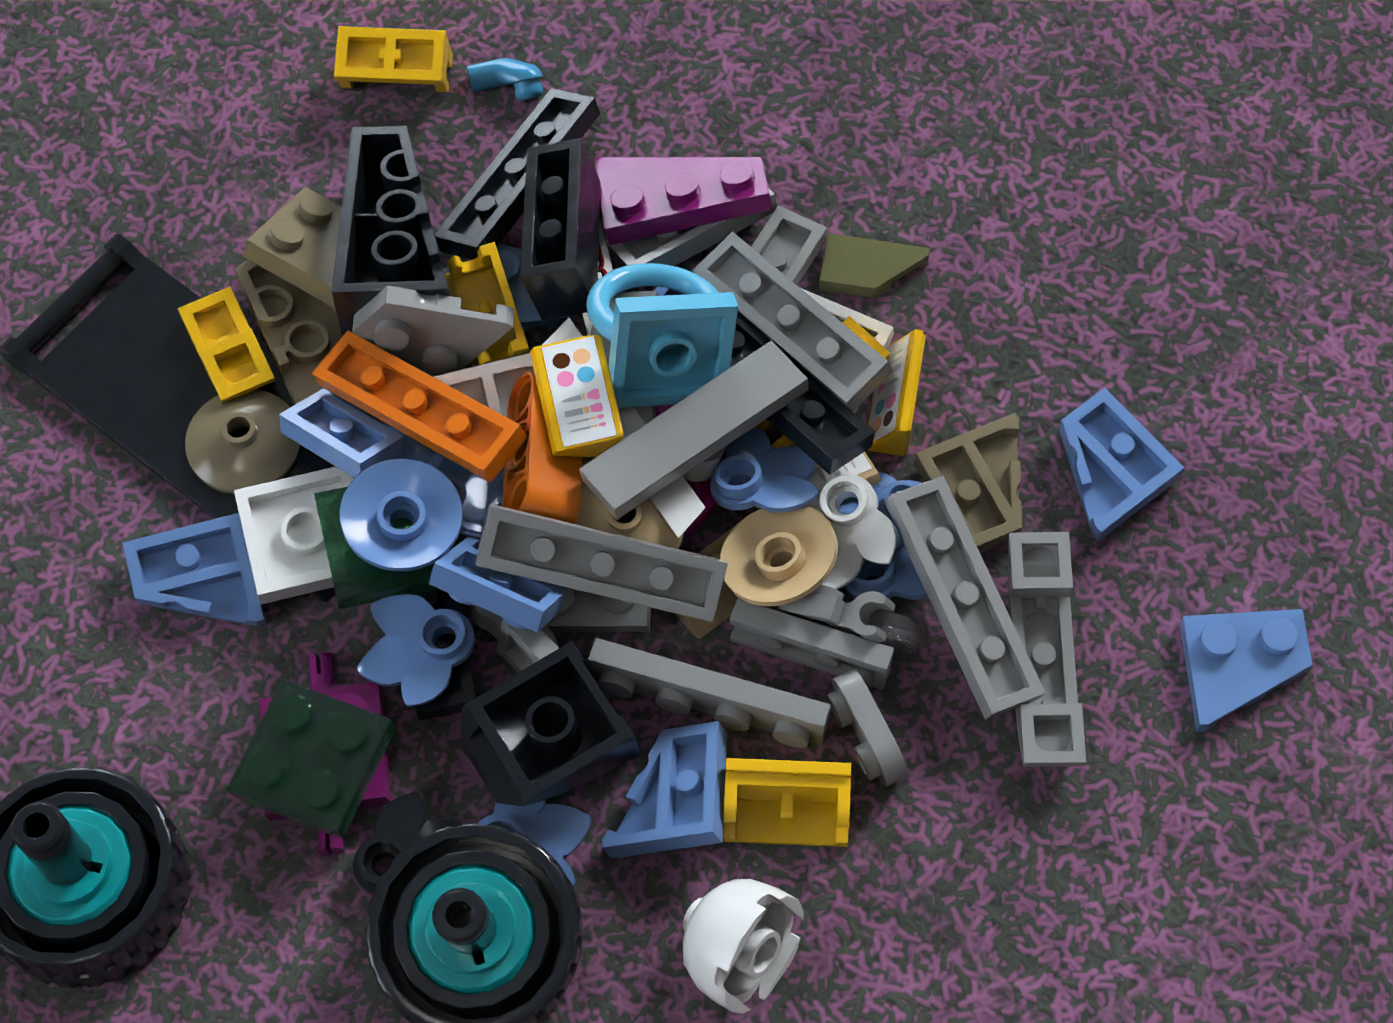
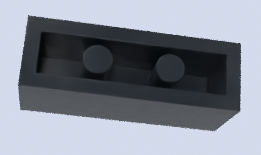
M581 138L527 148L520 278L542 320L587 313L588 294L591 287L598 281L601 182Z

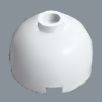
M752 879L731 880L712 889L703 898L695 900L688 908L683 920V930L685 931L683 936V961L697 988L719 1005L731 1012L741 1014L751 1010L743 1003L751 998L759 985V998L765 1000L797 952L801 937L793 934L791 928L793 925V915L803 920L804 910L799 900L777 887Z

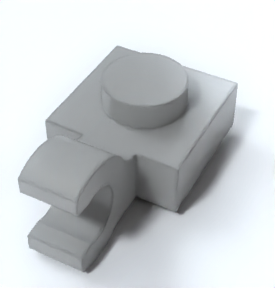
M820 585L802 599L780 605L778 610L880 643L885 641L887 634L876 626L868 625L869 617L878 609L894 611L895 604L885 595L876 591L862 593L852 602L845 603L842 601L844 597L842 592L825 585Z
M472 605L471 607L473 621L482 629L490 632L498 640L497 651L517 673L559 649L556 638L546 625L538 633L530 629H518L507 624L497 614L477 605Z

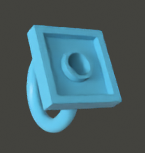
M655 263L633 264L614 269L602 276L591 287L587 297V313L596 330L611 341L609 372L618 408L675 405L730 368L738 304L733 292L719 293L711 283L691 271L671 265ZM658 286L686 294L615 298L614 313L610 308V301L615 295L634 287Z

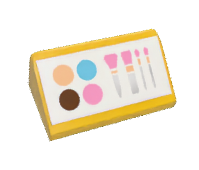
M915 329L890 344L887 348L891 353L892 359L889 364L893 372L873 391L868 425L875 431L873 445L868 451L899 456L908 454L926 335L923 334L924 330Z
M586 335L533 347L530 355L552 455L597 457L620 442L624 437V431L601 336Z

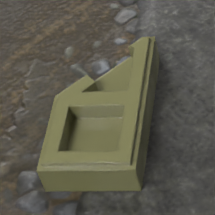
M828 233L819 279V290L875 298L890 289L892 283L916 268L920 270L927 266L930 248Z

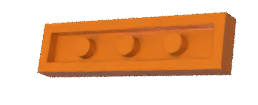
M350 331L343 335L311 373L321 387L490 483L527 439L520 424Z

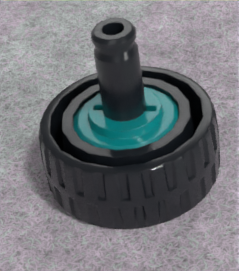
M73 767L66 770L52 771L31 779L8 794L0 802V955L23 973L45 984L53 982L62 988H75L76 986L91 988L101 986L104 982L118 981L127 977L131 971L136 968L140 969L150 962L151 957L166 946L170 941V935L174 929L178 928L183 918L182 911L184 905L188 903L190 894L188 880L191 878L190 863L186 857L187 850L176 825L163 806L146 789H142L134 780L126 776H118L110 770Z
M469 822L457 827L448 825L437 829L435 833L427 837L421 836L413 841L412 846L406 851L400 852L391 861V866L387 872L380 876L376 884L377 890L374 897L370 899L367 909L369 916L368 925L365 927V942L368 946L367 958L380 990L391 1005L410 1023H537L546 1017L550 1010L566 994L567 988L577 971L582 951L583 923L580 905L575 890L559 863L542 846L526 835L508 830L506 827L496 824L486 826L480 825L477 822Z

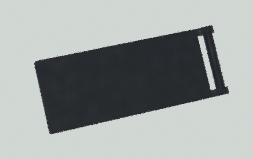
M117 233L104 245L106 252L16 339L10 336L0 345V355L213 519L239 513L235 495L217 491L202 482L192 470L186 456L185 438L192 418L205 403L218 396L178 311L179 307L201 299V297L145 257L130 241ZM123 266L133 271L42 361L33 355ZM257 340L275 377V382L258 389L276 395L291 408L294 404L271 353L266 345ZM238 428L230 436L235 438L243 437L250 428ZM301 445L296 463L284 478L335 466ZM343 585L311 593L321 601L327 602Z

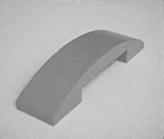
M1069 532L1009 533L1008 535L1009 616L1046 692L1038 700L1028 704H1020L1018 708H1015L1023 767L1085 766L1087 763L1082 703H1078L1070 601V595L1073 590Z

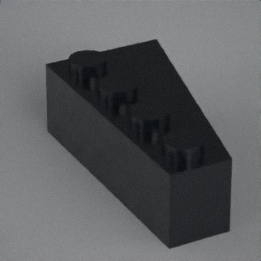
M407 126L351 128L331 292L342 337L347 331L352 332L354 315L387 285L416 290L424 295L441 294L450 296Z

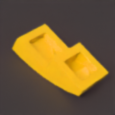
M230 286L178 308L182 321L222 404L275 382V377Z

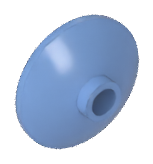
M391 459L368 467L349 484L340 505L341 529L350 548L367 563L389 571H411L436 562L454 545L462 526V503L452 481L434 466L413 459ZM398 518H407L413 523L407 529H395L391 526L392 522Z

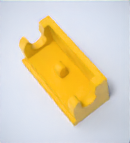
M338 26L333 77L335 81L339 82L341 88L353 89L354 82L434 85L436 92L448 93L447 68L452 67L453 53L446 30Z
M495 242L479 246L477 251L478 257L473 260L461 262L460 257L453 256L447 261L450 273H446L445 278L451 296L461 298L460 309L494 314L497 304L506 305L514 309L513 328L489 348L481 352L472 361L473 366L529 353V347Z
M726 758L723 842L848 847L851 763Z

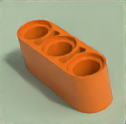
M525 372L518 378L511 391L508 401L507 418L521 425L527 439L504 466L502 507L575 524L581 504L582 479L579 469L582 467V457L552 455L535 374Z

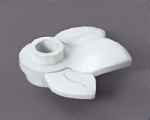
M853 474L840 475L831 479L823 487L819 497L807 506L821 512L829 520L837 536L838 554L836 562L822 585L838 590L855 579L861 571L864 559L880 565L890 564L896 549L897 537L892 521L877 509L878 499L876 492L867 480ZM850 497L858 499V507L854 512L850 514L840 513V505L845 499Z

